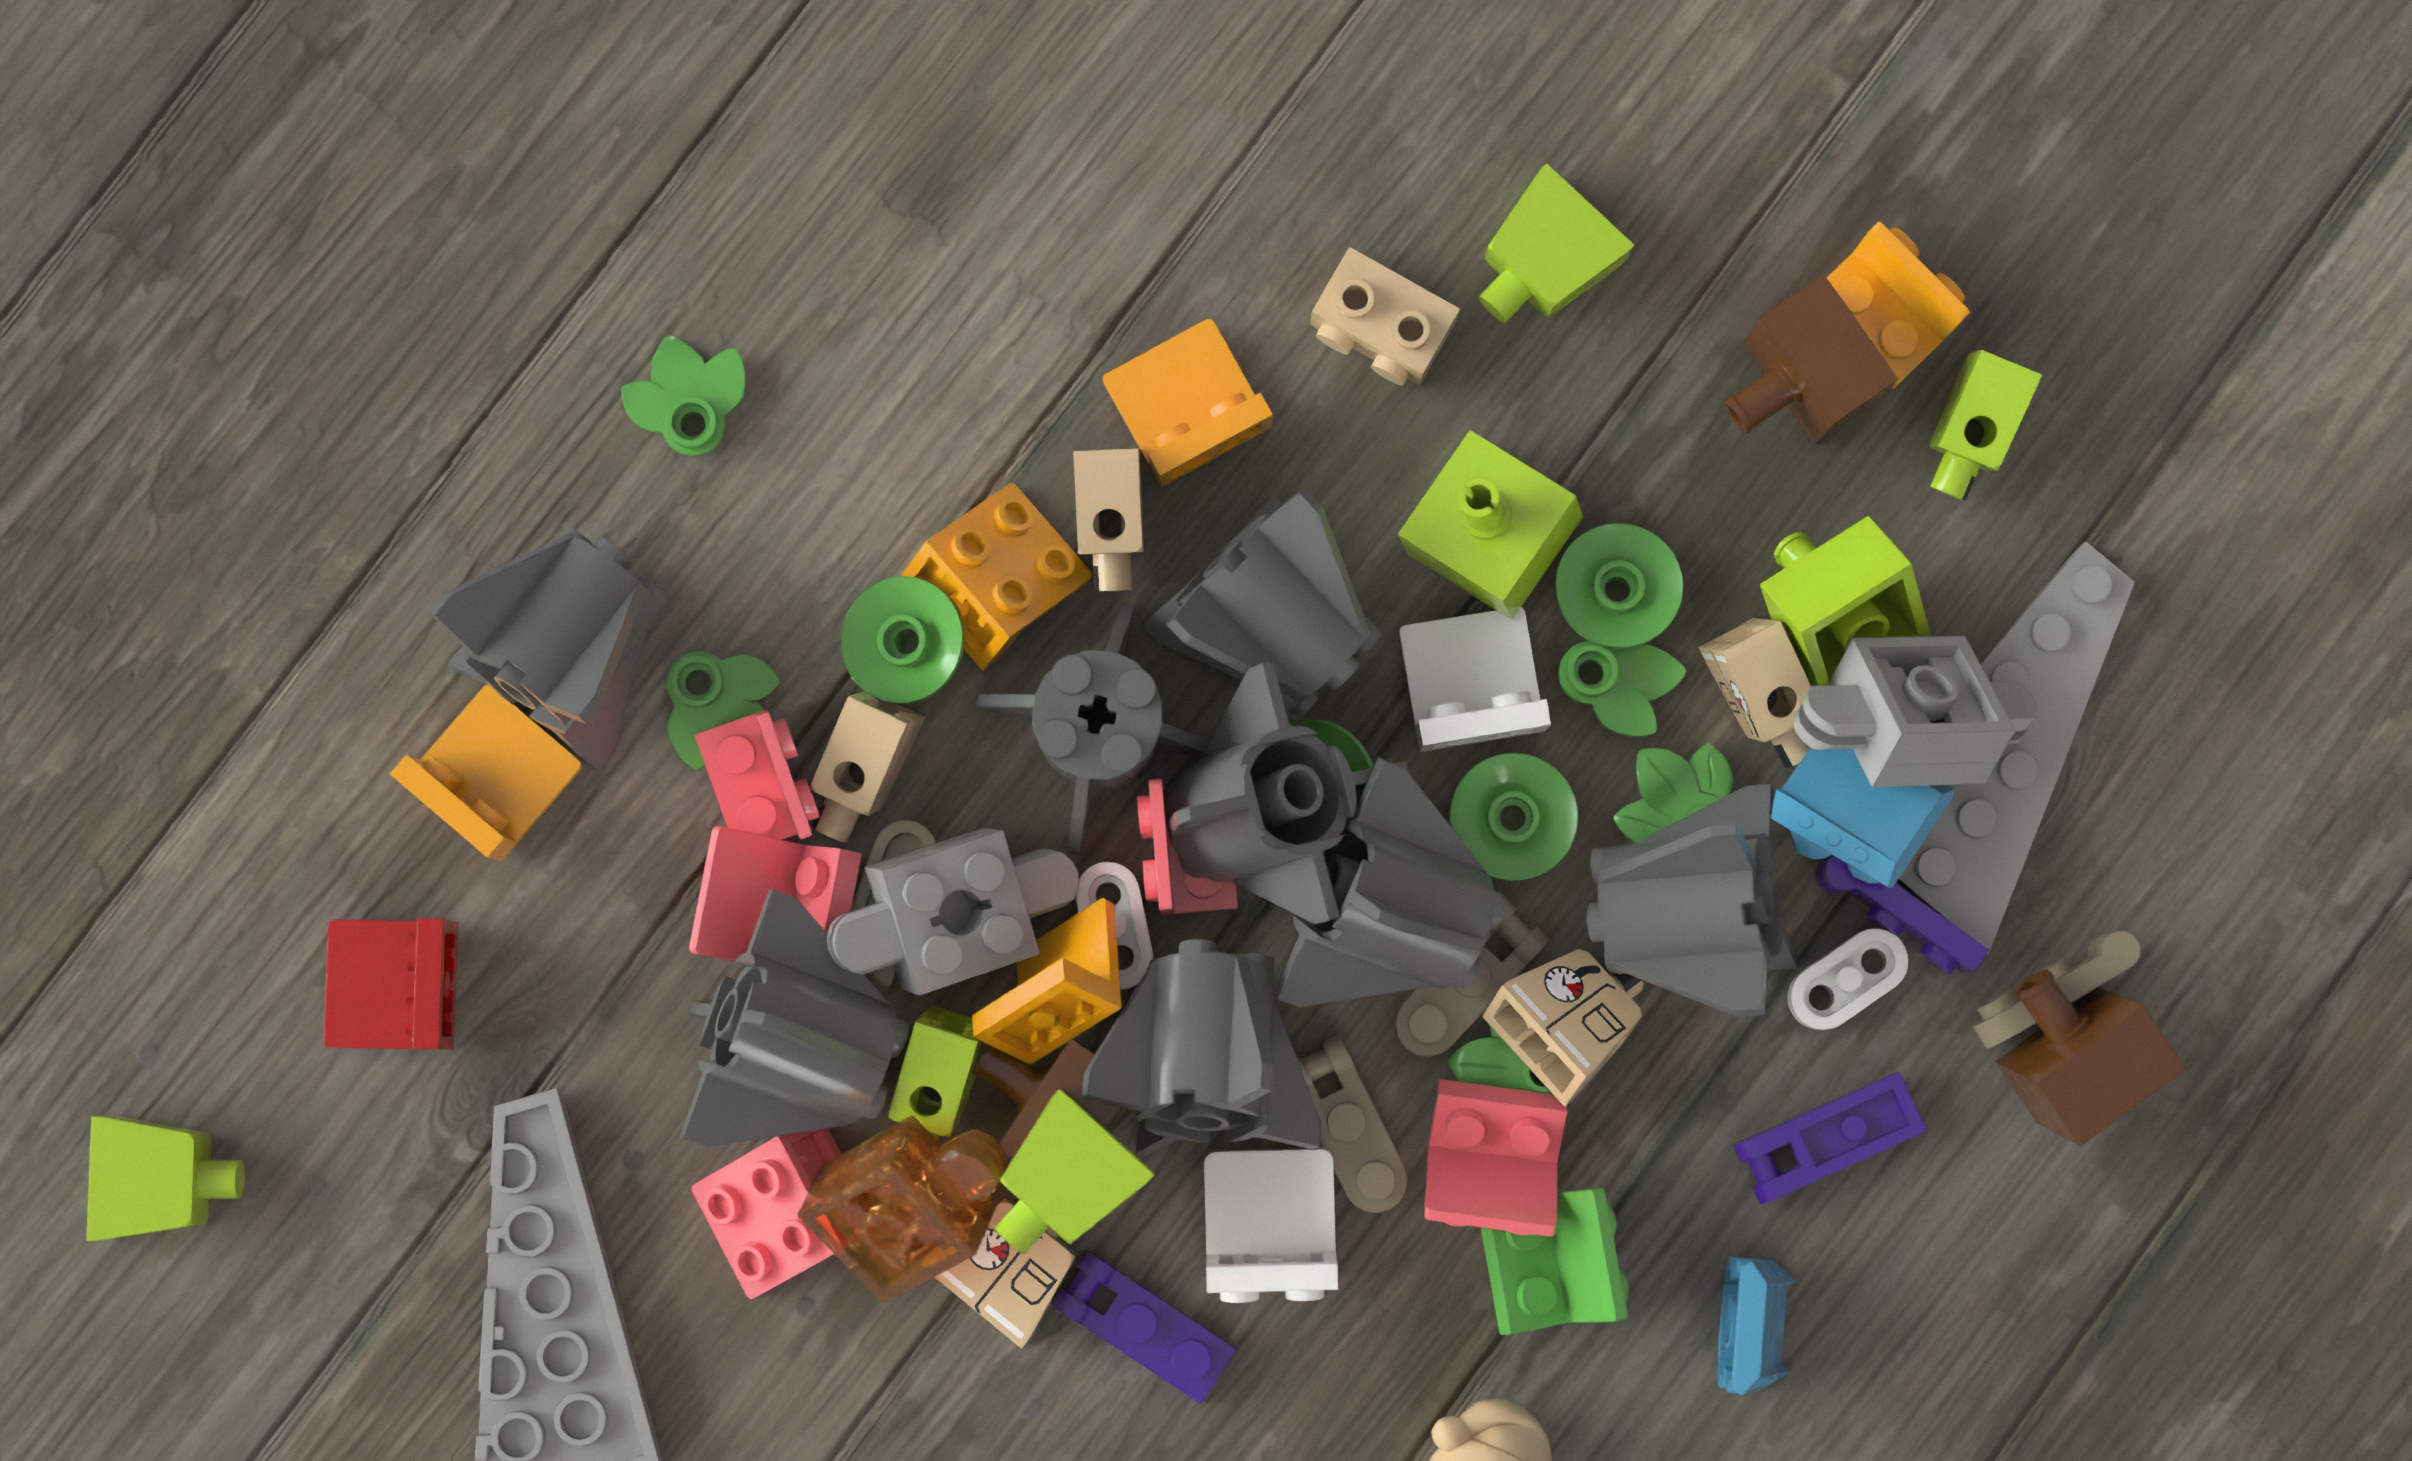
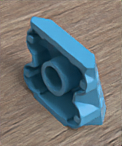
M1810 747L1783 788L1776 789L1770 818L1789 829L1792 844L1797 853L1813 860L1824 859L1834 855L1847 863L1853 877L1867 883L1880 882L1888 888H1893L1952 800L1954 789L1948 785L1872 787L1853 749L1814 750Z
M1728 1256L1726 1261L1717 1353L1718 1387L1726 1388L1728 1393H1737L1742 1396L1759 1391L1790 1373L1788 1369L1781 1365L1787 1287L1797 1281L1772 1259L1764 1260Z

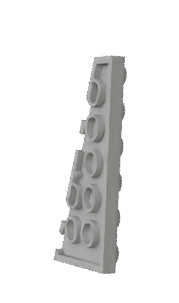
M2086 541L2079 545L1980 662L1989 682L2015 681L2025 687L2036 700L2038 706L2036 718L2032 725L2027 728L2026 735L2020 744L2007 745L1986 783L1948 785L1954 789L1952 800L1897 880V883L1915 898L1988 948L1989 951L1986 955H1989L2135 583Z
M555 1088L494 1106L490 1185H492L490 1228H487L486 1253H489L487 1288L484 1289L478 1391L481 1392L479 1434L476 1435L475 1460L663 1461L561 1088Z

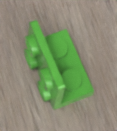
M1603 1188L1557 1192V1225L1554 1236L1517 1235L1510 1231L1480 1227L1500 1335H1512L1565 1323L1615 1322L1627 1319L1625 1302L1628 1298V1283L1623 1270L1618 1265L1613 1238L1616 1233V1218L1611 1205L1607 1202Z

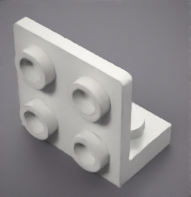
M1522 607L1513 620L1495 610L1409 624L1400 628L1399 637L1419 752L1545 732L1551 725L1547 699L1540 700L1526 614Z

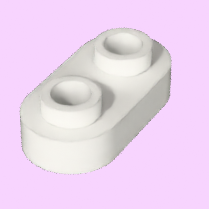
M1102 862L1088 868L1080 877L1076 902L1078 911L1081 912L1097 901V890L1103 884L1111 883L1120 889L1121 898L1115 905L1117 946H1127L1134 954L1132 965L1125 970H1119L1120 990L1136 987L1146 973L1149 962L1153 960V950L1140 888L1135 876L1129 869L1118 863Z
M1868 929L1851 936L1802 970L1792 980L1788 990V1005L1792 1015L1799 1023L1814 1030H1827L1840 1026L1895 988L1903 980L1908 968V954L1904 944L1896 935L1883 929ZM1868 949L1877 951L1882 958V967L1876 974L1866 972L1861 964L1862 955ZM1815 986L1826 988L1830 994V1003L1824 1010L1813 1008L1809 1002V993Z

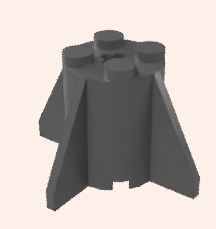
M1305 487L1284 504L1275 494L1266 499L1245 527L1219 551L1221 555L1208 568L1204 566L1182 590L1156 610L1142 624L1158 643L1241 681L1249 668L1273 661L1287 718L1291 722L1299 719L1317 701L1319 695L1315 691L1325 684L1331 691H1334L1348 680L1360 666L1356 658L1365 653L1382 635V631L1363 613L1323 506Z
M566 527L554 541L445 592L430 610L429 614L462 644L461 648L448 663L455 672L487 684L512 705L517 700L528 708L533 709L534 711L529 716L530 718L551 729L591 768L599 771L615 750L647 629L659 616L660 612L669 602V599L653 583L641 577L637 580L625 569L630 563V559L616 545L602 537L593 545L580 532L571 527Z
M1122 604L1105 651L1085 650L1075 655L1061 658L1043 677L1036 694H979L977 699V709L1031 720L1038 743L1048 763L1066 782L1075 785L1068 852L1081 855L1095 792H1114L1137 782L1154 767L1162 749L1201 758L1203 754H1207V746L1210 742L1165 724L1163 705L1153 678L1136 661L1125 657L1136 611V605ZM1098 711H1107L1110 716L1117 718L1114 725L1103 724L1100 734L1090 733L1087 718L1091 714Z
M1273 661L1248 669L1207 746V754H1203L1200 761L1185 767L1177 778L1171 780L1165 786L1164 803L1166 805L1167 828L1170 839L1179 856L1181 867L1188 875L1194 878L1206 877L1214 882H1232L1313 924H1319L1340 918L1323 851L1337 845L1344 835H1339L1344 830L1346 819L1354 817L1357 805L1356 790L1365 788L1373 768L1351 772L1344 754L1335 745L1327 747L1320 739L1312 736L1318 732L1308 727L1289 725ZM1406 761L1395 763L1408 771Z
M1378 757L1356 806L1354 817L1346 819L1344 830L1339 835H1344L1337 845L1323 851L1340 918L1313 924L1293 915L1294 927L1298 931L1299 937L1273 993V996L1278 1000L1303 1007L1434 986L1442 989L1450 985L1460 988L1468 987L1477 975L1479 954L1487 939L1489 930L1495 928L1503 917L1506 904L1505 896L1503 893L1493 889L1492 879L1408 771L1398 764Z
M1771 784L1745 786L1633 845L1593 848L1591 852V871L1594 883L1598 886V903H1589L1587 926L1592 942H1604V959L1609 974H1629L1736 1017L1765 1016L1766 970L1797 968V955L1783 926L1781 893H1773L1771 880L1768 873L1778 872L1776 858L1772 849L1773 820L1770 817L1774 803V789Z
M769 889L747 952L739 955L734 961L746 967L741 971L737 980L724 976L711 1004L693 1001L689 1013L706 1019L701 1033L700 1046L711 1049L710 1063L698 1061L702 1076L680 1138L708 1147L840 1127L855 1123L861 1116L874 1120L884 1105L887 1095V1084L882 1081L891 1057L896 1058L906 1043L909 1031L908 1022L896 1017L895 1008L864 974L844 970L833 961L827 949L826 937L828 933L797 898Z
M1191 939L1180 942L1178 954H1170L1151 960L1145 975L1084 1072L1082 1099L1136 1110L1138 1122L1140 1121L1136 1153L1142 1155H1149L1176 1140L1210 1143L1211 1131L1231 1130L1230 1142L1259 1137L1308 1149H1315L1320 1146L1321 1121L1273 996L1275 991L1274 959L1271 956L1260 953H1246L1239 956L1218 952V945L1214 942Z

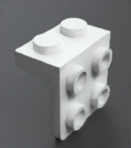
M1323 1147L1315 1149H1231L1209 1152L1204 1160L1207 1293H1220V1300L1224 1302L1245 1303L1259 1300V1292L1285 1291V1298L1288 1300L1314 1301L1325 1297L1324 1290H1338V1266L1335 1244L1334 1167L1331 1152Z

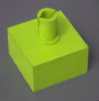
M1469 430L1403 525L1398 536L1408 555L1510 620H1513L1582 520L1583 514L1576 495Z
M1869 516L1818 548L1813 545L1809 536L1803 532L1788 535L1776 547L1774 552L1775 561L1784 569L1762 582L1760 587L1771 620L1781 622L1811 686H1828L1852 638L1931 637L1911 562Z

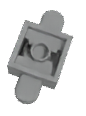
M1965 636L1852 638L1828 686H1811L1803 704L1795 715L1793 723L1795 732L1800 739L1814 750L1853 749L1872 787L1984 784L2007 745L2020 744L2027 728L2032 725L2037 716L2038 706L2032 694L2018 682H1989Z
M980 828L865 866L864 869L875 904L845 913L836 918L829 926L826 937L827 949L833 961L842 969L862 975L894 965L900 988L917 995H922L1039 955L1040 952L1030 918L1068 905L1077 894L1079 886L1078 871L1072 860L1064 853L1044 848L1011 858L1004 831Z

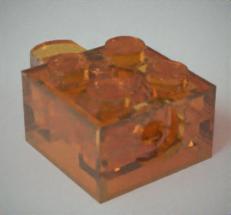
M911 1115L822 1165L797 1216L884 1304L977 1254L998 1205L989 1194L995 1192L1006 1166L1005 1151L998 1141L978 1130L965 1132L941 1145Z

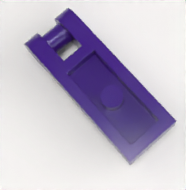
M1834 855L1825 858L1819 863L1816 870V880L1824 891L1830 894H1839L1847 891L1870 907L1866 917L1880 929L1893 933L1897 937L1904 931L1923 945L1919 955L1942 972L1951 975L1955 968L1962 973L1975 971L1988 953V948L1896 883L1893 888H1888L1880 882L1867 883L1855 878L1849 871L1847 863Z
M1894 1072L1772 1128L1735 1143L1733 1147L1740 1163L1748 1162L1757 1182L1752 1186V1189L1761 1205L1909 1140L1927 1130L1900 1072ZM1788 1144L1797 1166L1780 1173L1771 1151Z
M1085 1249L1075 1265L1080 1269L1067 1290L1060 1287L1050 1304L1199 1404H1202L1237 1348L1096 1254ZM1101 1284L1118 1294L1105 1314L1089 1305Z

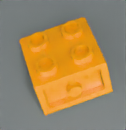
M1877 222L1868 231L1854 252L1827 279L1897 376L1898 380L1892 386L1894 389L1970 314V311L1963 304L1965 295L1958 285L1943 273L1934 275L1917 258L1920 255L1919 249L1903 231L1895 227L1889 230L1881 222Z
M1206 319L1103 376L1104 386L1161 488L1272 428L1273 414L1261 392L1256 395L1254 394L1212 319Z
M1009 483L926 540L901 576L915 577L928 581L939 587L949 596L957 607L963 622L964 650L980 669L984 671L1002 657L1022 630L1086 585L1092 578V572L1017 485Z
M485 685L421 759L406 754L390 775L487 858L502 862L581 771L583 764L517 706L510 704L490 686Z
M1104 898L1099 899L1036 940L1040 954L1016 962L1017 987L972 1015L974 1038L1031 1065L1121 1009L1115 906Z

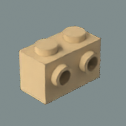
M1349 247L1312 310L1310 325L1319 329L1316 337L1330 348L1346 355L1353 348L1374 360L1371 368L1385 379L1402 386L1408 379L1420 386L1457 322L1460 308Z

